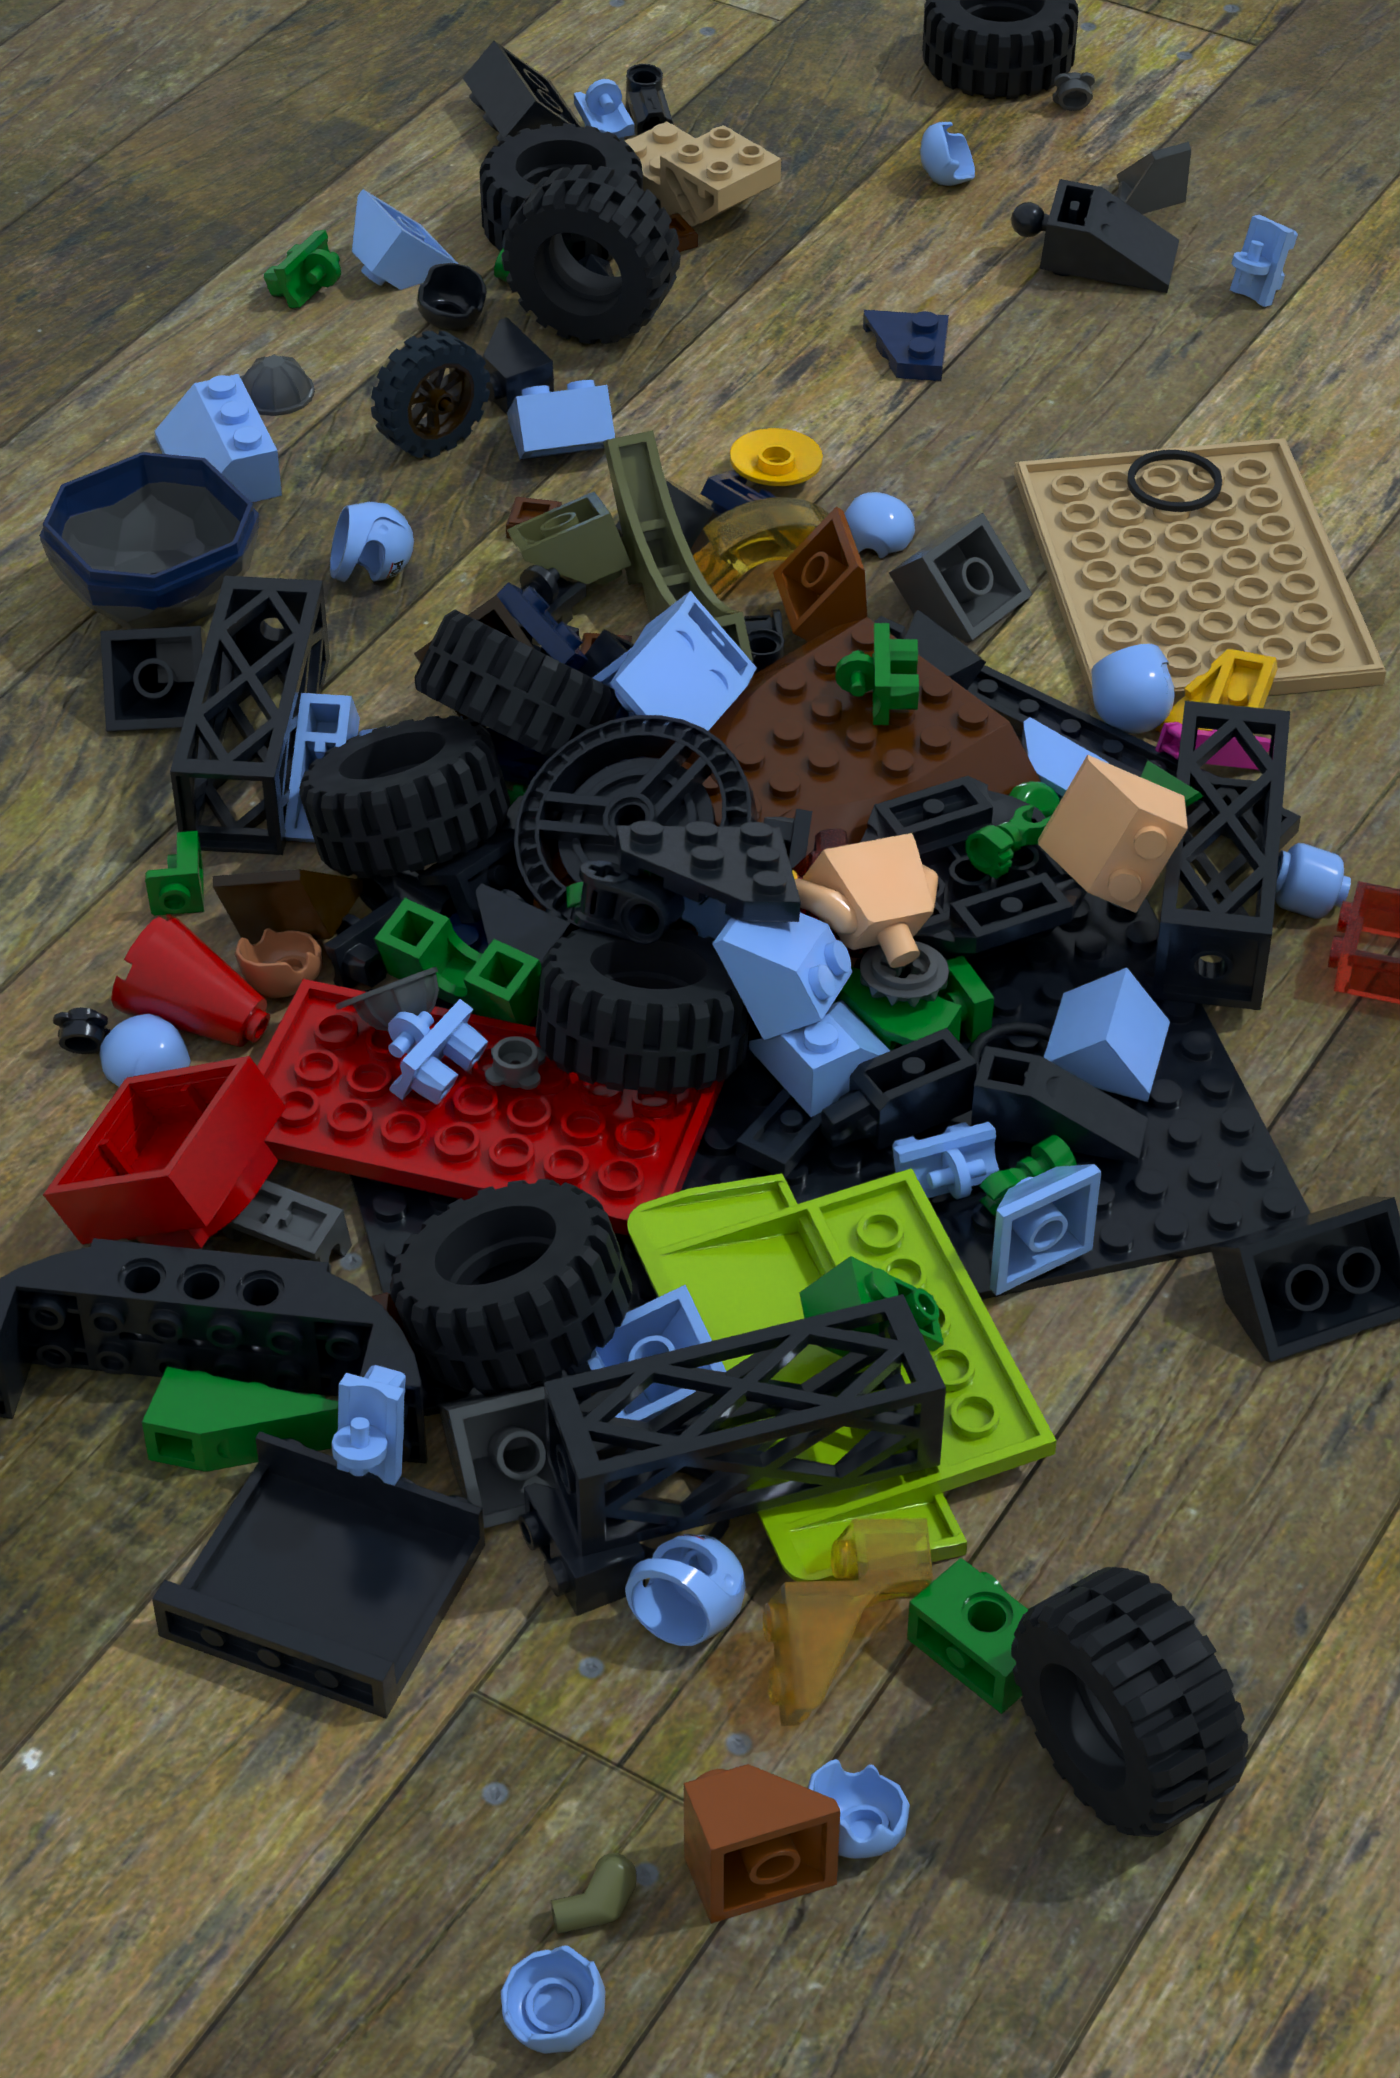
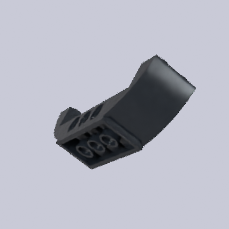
M93 1238L91 1247L54 1254L19 1267L0 1278V1418H14L32 1364L47 1365L52 1368L67 1367L104 1371L114 1375L133 1374L161 1378L166 1368L171 1367L186 1371H203L212 1376L246 1383L258 1382L271 1388L295 1393L301 1392L339 1396V1383L346 1373L364 1377L371 1366L378 1365L402 1372L406 1376L402 1462L427 1464L422 1388L414 1352L401 1327L383 1306L357 1286L331 1274L328 1262Z

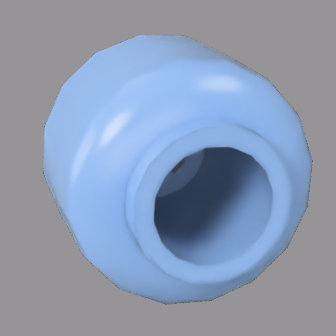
M1297 843L1287 852L1283 850L1279 852L1275 902L1279 907L1314 919L1326 916L1333 906L1342 907L1350 890L1351 878L1344 876V863L1339 855L1305 843Z

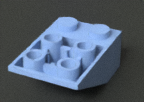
M689 591L644 627L610 682V685L615 689V695L620 704L630 712H635L637 715H662L683 719L709 731L745 690L757 667L694 594Z

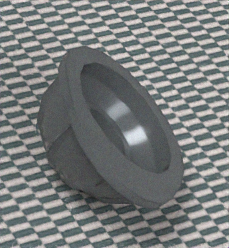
M273 354L272 356L257 358L245 375L240 376L260 415L278 416L291 414L309 404L315 393L312 380L305 374V371L293 357Z
M437 966L335 1005V1008L339 1010L353 1005L362 1020L375 1029L388 1032V1023L399 1012L405 1011L418 1016L422 1011L430 1014L434 1009L439 991L436 972H438Z

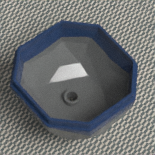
M141 452L62 484L43 522V528L39 536L50 565L59 578L91 609L128 630L182 627L214 612L224 576H244L249 570L258 537L259 513L253 508V503L207 459Z

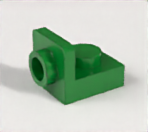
M198 831L177 832V854H169L167 856L168 869L148 870L145 873L150 910L154 916L204 912V866Z
M962 955L946 961L949 968L947 987L940 990L937 997L962 1005L960 1028L972 1043L979 1034L992 1028L994 996Z

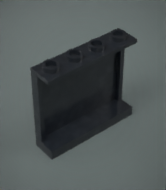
M259 1431L255 1438L258 1464L181 1585L164 1579L152 1598L158 1634L162 1638L387 1719L485 1547L483 1508L473 1505L463 1497L457 1495L447 1496L418 1486L411 1480L401 1476L395 1486L384 1483L377 1475L370 1472L364 1476H354L350 1472L338 1470L337 1461L333 1456L307 1448L294 1439H280Z

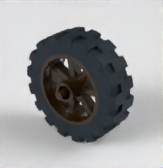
M434 331L422 332V337L420 338L412 336L404 341L405 346L401 350L396 348L388 358L391 361L386 368L381 367L377 375L379 379L378 386L373 387L371 399L375 401V406L371 407V414L373 419L378 421L375 425L378 431L406 453L408 452L417 458H422L423 454L433 458L439 456L440 451H449L457 447L456 442L461 438L465 440L473 431L471 426L474 422L480 421L484 413L481 409L483 402H488L490 390L486 388V383L490 382V374L483 367L486 365L484 358L476 353V350L445 331H439V334ZM449 368V374L443 377L445 369Z

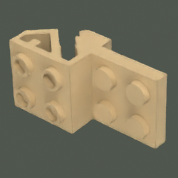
M665 122L634 138L625 140L641 161L643 190L645 191L648 188L661 200V208L664 207L669 215L679 213L691 227L703 223L781 182V158L724 125L713 128L710 132L694 138L675 125Z

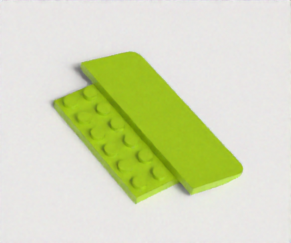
M912 1168L797 1204L781 1173L689 1188L642 1203L629 1215L627 1222L628 1234L657 1297L686 1285L712 1341L804 1319L799 1292L850 1256L875 1268L882 1269L889 1275L916 1288L924 1289L933 1295L938 1305V1320L944 1345L935 1351H930V1354L946 1386L940 1465L757 1512L783 1570L793 1580L808 1586H823L964 1556L967 1551V1541L942 1492L1055 1454L1057 1440ZM809 1344L771 1380L802 1384L842 1357L817 1345ZM753 1354L725 1360L722 1363L726 1371H728ZM872 1362L871 1364L867 1365L866 1367H864L863 1369H861V1370L858 1371L857 1373L864 1372V1371L867 1370L874 1362ZM901 1363V1375L905 1384L911 1383ZM843 1426L794 1458L835 1465L871 1430ZM785 1438L778 1439L769 1448L773 1447ZM905 1446L904 1448L900 1449L894 1454L902 1453L908 1450ZM763 1477L747 1487L746 1490L748 1492L789 1480Z

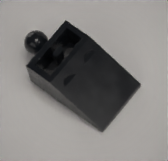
M1059 179L1050 215L1045 214L1039 205L1032 202L1022 203L1014 209L1011 216V224L1017 234L1023 237H1033L1041 231L1046 232L1039 269L1052 271L1060 276L1074 275L1168 293L1179 239L1103 187Z

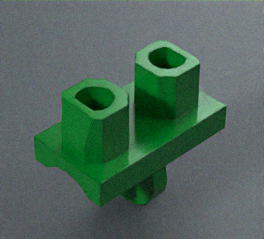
M317 230L302 244H295L287 251V257L278 266H271L264 273V280L270 294L273 297L285 296L289 308H300L321 287L333 286L341 277L340 258L337 253L329 251L326 230Z
M874 623V653L872 657L856 650L843 657L837 663L835 678L841 689L850 692L856 697L863 696L866 692L872 690L873 725H889L890 709L918 710V639H890L889 623Z

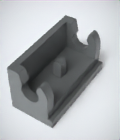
M267 1180L249 1205L234 1220L222 1228L224 1236L239 1242L243 1232L308 1257L311 1261L329 1263L331 1250L335 1254L345 1257L352 1246L343 1209Z

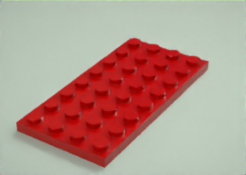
M308 979L302 980L257 1065L286 1105V1109L264 1140L277 1159L454 1198H462L463 1200L477 1196V1191L491 1186L494 1189L507 1187L508 1182L525 1180L528 1184H535L538 1179H548L555 1181L560 1186L566 1182L595 1197L607 1213L614 1233L629 1236L627 1228L629 1215L637 1206L681 1191L724 1084V1080L720 1083L714 1081L708 1088L698 1091L695 1088H689L684 1093L669 1094L667 1091H655L654 1095L638 1094V1090L623 1089L621 1092L607 1089L605 1084L595 1082L592 1085L579 1080L576 1073L567 1074L557 1067L555 1061H550L546 1056L545 1063L539 1066L538 1073L540 1074L541 1082L537 1087L525 1090L522 1088H510L504 1084L492 1086L485 1079V1071L492 1067L493 1064L491 1049L500 1040L513 1036L527 1038L537 1047L541 1048L536 1037V1027L471 1014L467 1023L489 1041L481 1058L468 1071L464 1070L446 1055L441 1058L440 1061L456 1072L458 1077L448 1094L437 1105L413 1089L401 1100L389 1089L393 1082L402 1074L400 1064L407 1053L401 1058L394 1057L388 1049V1046L393 1042L389 1032L375 1029L361 1019L353 1005L339 1010L335 1008L336 1004L366 992ZM435 1006L430 1013L434 1023L429 1028L432 1029L450 1009Z

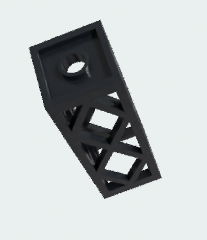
M224 576L170 770L178 832L198 831L201 851L283 855L286 845L285 818L290 795L289 785L301 693H322L330 660L323 580ZM267 618H277L284 628H273L264 620ZM275 675H278L284 684L279 708L276 707L263 687ZM250 695H252L268 720L256 731L239 706ZM230 717L244 741L227 753L222 745L228 718ZM255 758L258 760V762H251ZM228 780L262 781L264 799L238 821H235L218 794L217 789ZM206 802L221 826L200 825ZM266 819L267 829L255 828Z
M1185 701L1176 778L1203 795L1202 800L1204 802L1187 817L1188 829L1166 864L1152 989L1153 999L1261 1010L1273 930L1290 711ZM1198 728L1217 730L1195 750ZM1253 734L1271 735L1269 755ZM1235 737L1262 775L1256 781L1206 776L1200 767ZM1258 800H1265L1263 827L1250 810ZM1214 815L1215 819L1193 837L1192 834ZM1226 832L1241 853L1219 873L1204 853V850ZM1190 863L1193 864V866L1196 868V870L1201 875L1203 880L1206 882V886L1201 881L1199 876L1196 874L1194 869L1191 867ZM1251 866L1254 872L1232 892L1229 885ZM1179 879L1193 897L1181 909L1176 908ZM1257 892L1255 917L1249 916L1242 905ZM1214 955L1222 958V960L1211 963L1202 960L1200 957Z
M902 1294L544 1382L548 1462L583 1557L939 1466L941 1461L946 1386L908 1303ZM879 1323L878 1335L851 1330ZM809 1344L850 1352L802 1384L771 1380ZM753 1354L726 1372L697 1368ZM872 1362H874V1363H873L867 1370H865L864 1372L857 1373L858 1371H860L861 1369H863V1368L866 1367L867 1365H869V1364H871ZM901 1363L911 1383L905 1384L901 1375ZM653 1382L696 1391L649 1422L615 1417ZM598 1392L581 1404H578L576 1397ZM843 1426L871 1430L835 1465L794 1458ZM785 1438L773 1447L769 1448L778 1439ZM905 1446L908 1450L902 1453L894 1454L900 1449L904 1448ZM684 1466L716 1470L679 1505L638 1497ZM763 1477L789 1480L784 1483L740 1493ZM605 1517L632 1521L606 1527Z

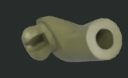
M619 1853L606 1854L598 1860L595 1866L596 1871L585 1893L551 1900V1911L556 1933L561 1934L616 1921L621 1916L636 1888L637 1871L634 1864Z

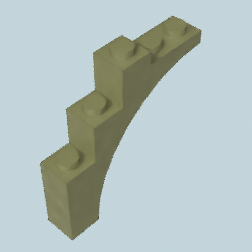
M653 430L603 441L623 534L621 540L631 562V566L625 568L628 584L642 582L650 622L691 591L751 662H753L743 612L732 610L719 600L703 577L686 542L671 501Z

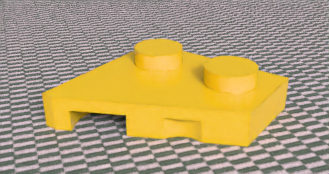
M1227 649L1211 663V668L1205 674L1197 676L1184 688L1185 696L1173 706L1169 716L1155 728V731L1161 732L1164 723L1179 722L1182 724L1185 701L1264 708L1278 669L1276 657ZM1198 728V730H1205V731H1211V730H1213V729Z

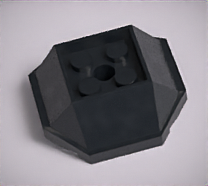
M964 776L875 804L867 823V829L861 842L908 833L913 834L922 864L934 870L938 875V887L933 914L913 938L915 941L924 943L937 950L946 961L963 955L968 963L1046 938L1057 926L1072 921L1087 894L1038 844L1021 846L1014 853L1011 859L1012 865L1009 867L1008 872L997 879L974 867L966 853V840L968 836L987 825L998 826L1003 822H1009L1013 818L1016 809L1030 804L1013 796L988 791L987 784L970 776ZM1034 807L1031 822H1041L1046 817L1038 808Z

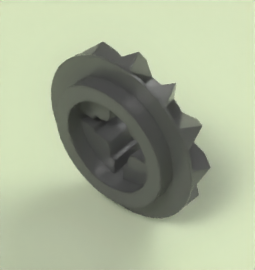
M915 941L920 951L919 957L905 966L892 968L886 959L881 945H876L870 948L861 959L860 983L870 988L872 998L888 997L891 1006L895 1005L898 1001H907L915 1008L920 999L935 1001L938 992L946 989L949 974L948 964L937 950L924 943ZM907 967L910 968V974L906 978H898L902 972H905Z

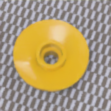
M766 428L746 433L733 443L730 450L731 465L739 475L752 482L768 486H790L805 482L819 472L823 459L822 450L813 439L802 433L782 428Z

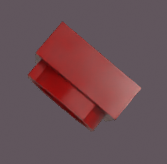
M250 1056L127 1077L43 1196L81 1245L91 1244L93 1238L106 1240L137 1239L140 1243L202 1249L210 1236L224 1228L249 1205L277 1164V1158L264 1140L286 1109V1105Z

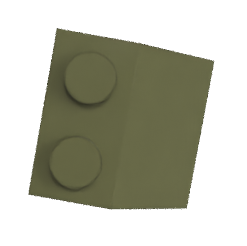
M591 492L507 529L510 538L525 561L542 566L545 569L553 567L559 574L587 585L594 581L596 584L611 582L622 575V569L631 566L612 515L595 492Z

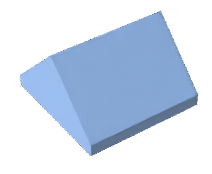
M1124 968L1063 993L1044 1058L1098 1089L1148 1102L1170 1021L1128 968Z

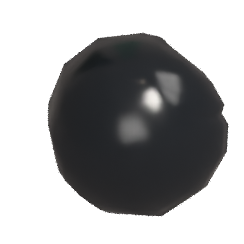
M456 263L434 265L429 269L424 283L420 284L417 295L418 310L423 318L435 327L458 332L475 324L480 317L486 299L487 288L482 276L468 266Z

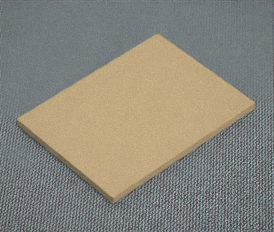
M1280 438L1015 462L1014 477L1095 712L1097 711L1093 702L1091 669L1098 661L1109 654L1139 644L1157 645L1169 661L1167 667L1175 692L1173 705L1185 696L1184 688L1197 676L1205 674L1211 668V663L1227 649L1276 657L1278 669L1268 696L1384 685L1385 667L1286 439ZM1182 450L1192 452L1208 459L1219 469L1222 476L1221 492L1215 501L1197 510L1187 512L1159 510L1142 503L1130 492L1127 484L1129 468L1135 460L1154 451ZM1176 459L1151 462L1139 469L1135 475V481L1142 491L1154 498L1169 502H1188L1202 498L1215 485L1212 476L1204 468L1188 461Z

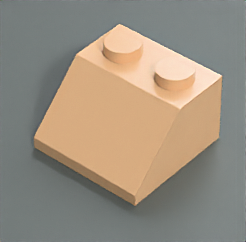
M1087 755L1038 838V845L1087 893L1137 913L1188 829L1185 797Z

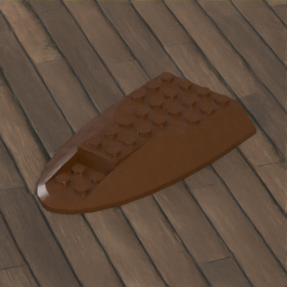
M868 617L830 628L753 675L745 690L709 729V732L720 739L737 758L753 790L757 808V822L763 823L764 817L793 818L796 809L813 811L806 855H813L814 842L817 839L836 842V847L860 843L867 829V823L874 805L964 776H970L987 784L988 791L1009 795L1014 787L1023 782L1041 781L1010 722L920 655H918L917 674H919L918 710L890 709L889 725H873L872 690L866 692L863 696L856 697L850 692L841 689L835 678L837 663L853 651L859 650L872 657L874 653L875 622ZM890 634V639H897ZM646 756L644 758L660 759L662 756ZM684 762L681 766L688 770L692 764ZM709 776L702 784L713 804L715 825L720 827L722 797L719 786ZM558 848L551 859L553 873L558 881L567 887L575 882L564 867ZM534 898L533 906L543 910ZM693 925L687 928L688 930L696 931L698 936V932Z

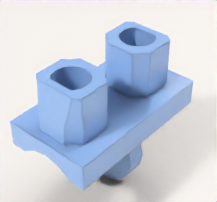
M601 79L591 84L586 94L582 92L574 93V105L584 121L585 127L586 125L596 127L601 133L608 131L616 135L620 141H623L626 136L635 135L634 122L621 101V90L614 81Z
M1262 215L1252 216L1242 251L1234 253L1231 264L1236 268L1230 290L1252 298L1263 307L1271 306L1276 291L1282 287L1285 277L1283 267L1288 251L1294 248L1298 236L1297 232Z
M459 999L432 1029L429 1027L434 1023V1019L428 1012L422 1011L418 1016L405 1011L399 1012L388 1023V1032L393 1040L388 1049L396 1058H401L405 1053L407 1055L400 1064L402 1074L393 1082L389 1091L403 1100L413 1089L437 1105L448 1094L458 1077L456 1072L440 1061L441 1058L446 1055L464 1070L468 1071L481 1058L489 1042L467 1023L473 1008Z
M966 1122L947 1127L943 1134L922 1140H917L913 1136L896 1140L892 1145L895 1171L897 1173L912 1168L927 1198L949 1192L956 1200L971 1195L972 1186L981 1184L992 1173L999 1171L995 1156V1128L990 1122L969 1126Z
M373 1365L364 1377L346 1373L340 1381L338 1432L334 1434L332 1440L333 1458L337 1461L338 1470L350 1472L354 1476H364L370 1472L377 1475L384 1483L394 1486L402 1475L406 1376L402 1372Z

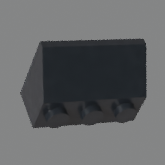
M496 41L489 45L463 77L472 91L469 98L481 110L486 112L482 117L493 129L499 132L496 136L499 142L508 135L516 136L518 131L526 128L530 130L539 129L540 125L552 124V127L563 126V123H568L583 128L552 82Z
M1362 1196L1210 1246L1225 1302L1267 1362H1272L1400 1318V1215L1395 1197Z

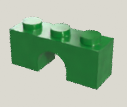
M404 898L374 938L388 974L399 980L437 966L438 998L453 1005L461 999L473 1008L472 1014L527 1026L537 1016L541 963L539 959L496 939H493L482 954L468 946L458 937L448 917L407 898Z

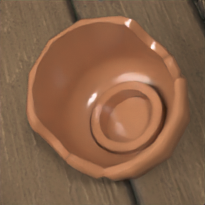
M266 928L258 943L251 945L248 939L242 937L238 941L235 950L239 969L247 983L258 993L272 999L294 995L302 980L314 981L320 974L323 966L321 947L311 934L300 931L276 933L272 929Z

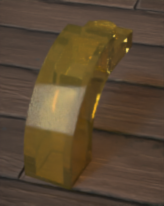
M772 497L751 501L723 513L707 524L703 530L710 542L695 553L693 558L707 584L718 597L751 568L768 561L786 560L829 513L814 503L797 498Z

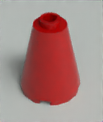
M166 914L167 920L160 916L153 919L139 934L124 958L126 962L132 964L126 981L116 976L111 996L113 1007L131 1016L143 1014L157 1015L170 1022L178 1030L236 1047H242L248 1041L257 1042L264 1034L270 1021V1014L266 1013L267 1000L178 918Z

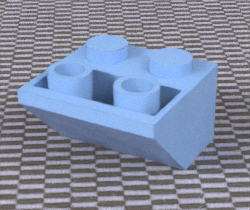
M594 380L571 382L567 384V390L550 392L549 386L546 385L522 389V396L515 397L507 412L508 422L520 459L603 449V441L615 438L608 386H595Z

